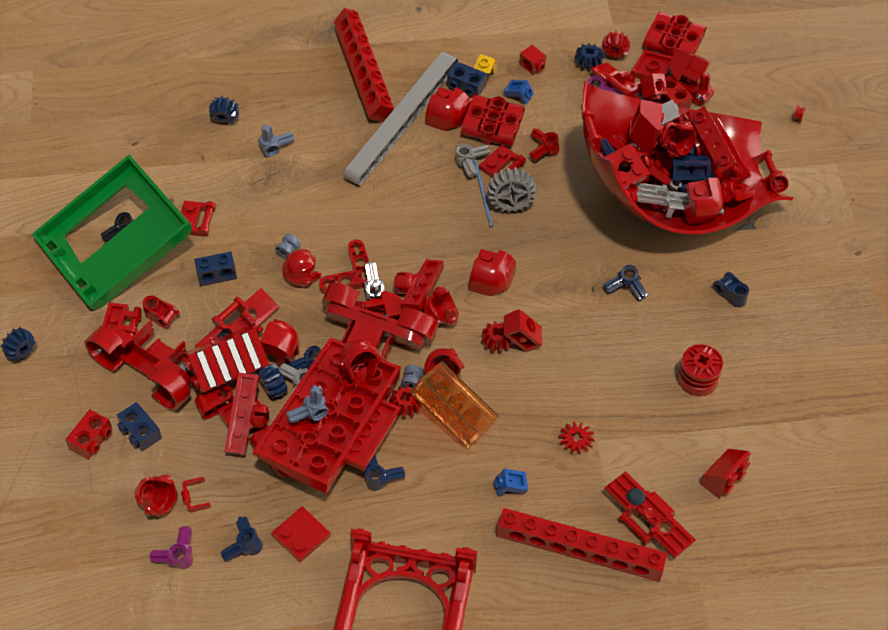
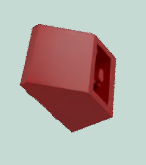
M641 100L630 124L629 137L643 152L650 155L652 149H655L657 146L658 136H662L664 126L661 123L664 113L662 112V104Z
M728 448L703 474L700 485L718 499L724 494L729 495L734 488V483L736 481L741 482L746 476V469L750 465L751 453L746 450Z

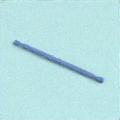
M475 159L474 164L477 170V178L484 206L486 209L487 217L489 220V225L492 228V218L489 211L479 167L477 165V159Z

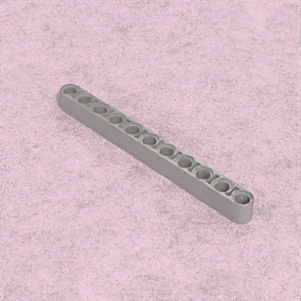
M445 52L439 54L346 167L343 176L345 179L359 186L367 180L426 107L431 95H435L438 88L442 87L447 81V74L456 61L459 62L458 58Z

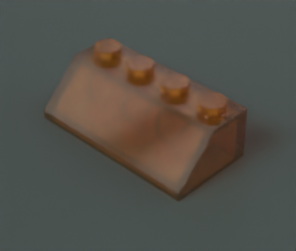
M443 361L423 376L410 392L467 449L499 418V415Z

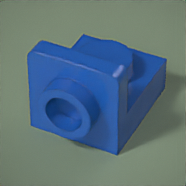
M511 80L503 91L506 97H520L523 104H527L534 94L528 80Z
M503 469L494 480L497 496H502L506 491L525 494L528 491L526 472Z

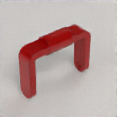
M204 477L182 482L183 491H181L183 504L187 506V510L190 513L211 507L209 502L194 506L190 505L191 497L187 486L205 482Z

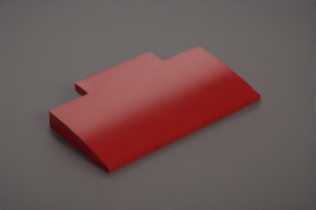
M331 337L253 450L254 456L296 480L326 494L346 463L365 471L401 412V407L385 401L400 377L401 367L380 359L374 377H370L367 373V361L362 366L352 367L353 375L356 379L352 381L346 371H343L339 365L341 350L346 343ZM313 385L320 386L322 388V396L325 399V405L328 408V414L318 421L306 417L294 423L289 422L286 415L287 412L302 406L303 400L310 395Z

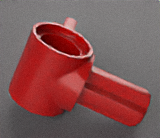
M702 73L700 82L696 86L685 80L681 82L682 86L691 93L692 101L696 105L702 106L714 95V90L710 86L711 77L709 73Z
M536 128L532 130L531 136L539 141L540 145L529 153L533 161L545 154L553 156L559 153L560 147L557 133H544Z

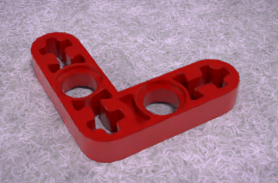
M354 239L348 244V253L353 271L322 277L319 280V290L321 293L325 294L328 288L325 284L335 283V281L342 284L341 281L343 279L351 280V283L346 286L355 290L364 288V283L367 279L363 280L362 273L365 272V277L367 278L365 264L369 263L365 245L361 240ZM354 247H357L359 249V254L356 255V250ZM360 260L365 262L363 266H357L355 263Z

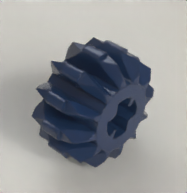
M590 43L587 45L582 44L581 47L577 48L575 54L577 67H582V70L588 69L589 72L592 67L602 64L604 58L601 47H597L596 44L590 45Z
M215 97L209 106V116L214 118V121H219L220 123H233L239 115V104L228 97Z
M21 327L17 330L13 328L11 333H7V337L2 339L3 343L0 346L3 350L2 352H4L6 357L16 362L20 359L24 360L25 356L30 355V351L34 350L33 346L36 341L34 336H32L33 334Z
M271 364L258 371L259 379L269 397H279L287 392V384L277 365Z

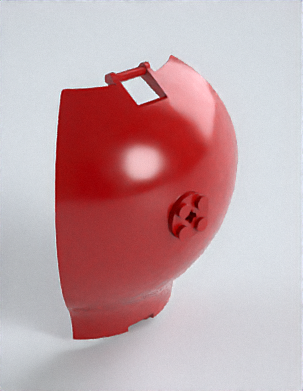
M584 81L581 115L585 143L592 165L601 182L614 199L626 210L646 223L676 233L706 234L730 227L768 203L779 200H793L794 197L787 196L781 192H774L769 184L768 177L763 179L758 164L764 160L770 173L776 170L772 160V152L767 150L761 154L762 122L709 112L713 120L716 118L720 119L751 174L749 178L739 184H747L749 188L756 189L755 196L741 201H735L731 198L728 203H724L723 214L719 213L709 221L690 225L685 221L686 215L683 214V210L675 209L671 219L665 218L666 212L663 211L661 205L643 202L635 203L620 179L615 162L605 158L600 150L602 139L606 138L609 142L614 134L616 136H623L627 140V144L633 143L629 137L630 124L642 99L609 92ZM678 107V108H679V114H680V115H681L682 113L687 112L688 110H694V109H688V108ZM671 120V121H669V122H667V123L662 124V126H664V125H666V124H668V123H672L673 120ZM611 145L612 148L614 149V151H617V150H618V149L615 148L613 145ZM715 162L711 164L713 173L716 178H719L720 182L725 179L731 180L727 171L721 174ZM624 167L621 171L627 173L629 172V167ZM652 174L639 182L658 186L665 185Z

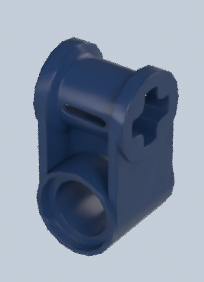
M726 272L722 279L713 282V288L716 293L724 297L734 307L739 308L746 305L749 287L733 273Z

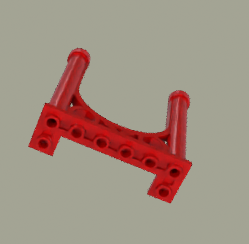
M362 528L350 530L352 553L333 630H353L358 605L364 593L372 586L390 579L413 580L430 588L440 598L444 606L445 620L443 630H462L473 573H476L478 551H474L469 547H456L455 556L449 553L438 554L427 549L416 550L405 545L394 546L383 541L378 543L372 542V532ZM376 561L387 563L389 568L378 574L371 568V565ZM393 562L405 564L393 571ZM417 566L429 568L427 577L424 576V572L419 570ZM366 570L367 573L371 576V578L362 584L364 572ZM436 572L446 573L450 579L445 583L436 584L431 576ZM453 586L449 603L444 590Z

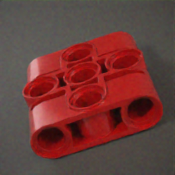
M659 11L644 38L642 47L668 56H673L678 47L686 52L696 54L704 38L707 26L689 21L685 15L673 16Z
M474 94L462 124L461 135L480 139L485 145L497 143L512 147L524 116L525 106L506 102L500 96L488 98Z

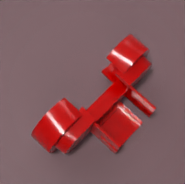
M339 283L329 284L322 299V304L326 307L325 315L348 326L341 342L347 343L352 340L369 341L377 348L382 335L386 336L388 339L381 353V359L387 360L394 342L418 350L421 349L423 344L432 343L439 324L429 315L415 309L403 308L399 319L395 320L362 308L364 302L356 301L360 293L359 291Z
M152 320L146 323L134 336L116 326L109 328L100 326L84 341V345L91 357L109 371H115L123 362H126L147 376L148 380L160 384L151 396L163 407L175 411L190 397L191 391L189 386L191 379L181 367L176 365L184 357L183 353L187 352L185 341H182L175 349H172L158 338L146 350L141 347L154 334Z

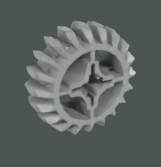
M509 167L507 171L500 170V174L495 173L494 178H490V184L487 186L490 203L494 204L495 209L500 208L501 212L507 210L508 214L511 210H514L516 213L518 209L523 211L524 206L529 207L530 202H534V197L537 194V187L533 176H530L529 172H524L523 168L519 171L516 167L513 170H510Z

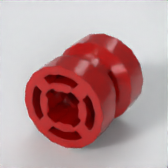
M774 170L768 176L769 184L774 192L780 193L788 188L789 181L783 171Z

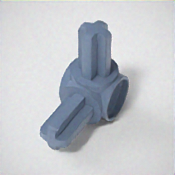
M266 124L263 125L261 129L262 135L258 139L264 154L268 157L276 155L280 146L294 141L291 132L276 137L272 133V127Z
M313 385L310 395L303 400L302 406L287 412L288 421L294 423L306 417L314 421L324 418L328 414V408L322 396V388Z

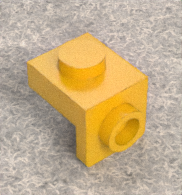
M480 54L474 68L486 72L487 75L490 73L495 75L497 71L496 59Z

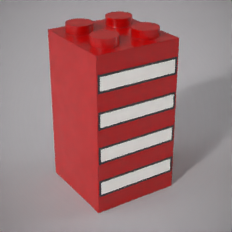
M249 326L184 352V358H182L185 369H188L192 375L190 376L192 387L201 392L237 379L239 372L249 374L270 365L256 329Z

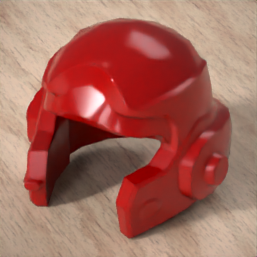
M687 120L681 123H668L664 125L662 136H659L661 146L667 150L671 158L686 156L692 150L696 140L694 127Z
M298 249L288 254L282 267L283 275L288 283L300 287L309 286L319 280L322 273L318 271L311 273L315 268L316 258L308 249Z
M438 286L432 292L433 294L425 300L423 313L435 319L438 324L454 325L458 321L459 312L448 289Z
M352 340L343 346L339 365L343 371H346L349 378L355 381L352 367L362 366L368 361L367 373L370 377H374L381 356L373 343Z
M439 348L432 351L424 364L425 376L435 388L455 386L454 380L459 376L461 368H465L458 357V353L453 348Z
M165 474L160 477L143 478L137 485L134 495L136 502L143 508L146 515L160 517L167 514L174 506L177 490L171 476Z

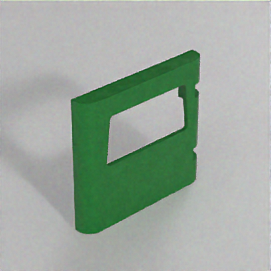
M128 154L31 235L91 309L96 310L104 307L186 239L192 231V225L131 155ZM123 188H129L148 206V209L84 262H80L68 243L66 235Z

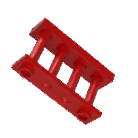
M705 106L689 115L720 173L723 174L727 171L735 184H739L749 178L751 174L720 119L716 118L713 120Z

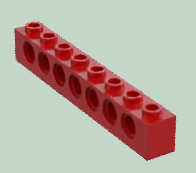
M344 7L333 21L367 115L369 119L383 123L394 110L392 100L359 13Z
M504 507L497 525L496 537L657 582L661 580L668 554L667 552Z

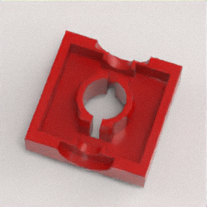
M631 144L605 156V158L615 162L617 171L621 165L630 166L629 172L626 173L621 170L618 172L625 189L641 182L650 175V172Z

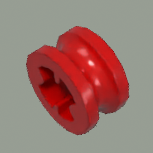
M797 105L793 120L798 119L801 122L806 107L800 108V105Z

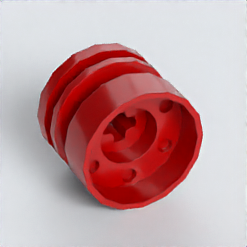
M697 344L687 348L683 353L677 376L678 383L683 391L697 397L713 393L717 388L724 364L721 354L715 348L704 344Z

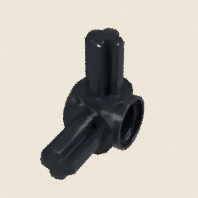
M128 212L119 213L115 218V225L101 233L104 241L108 242L133 221L132 216Z

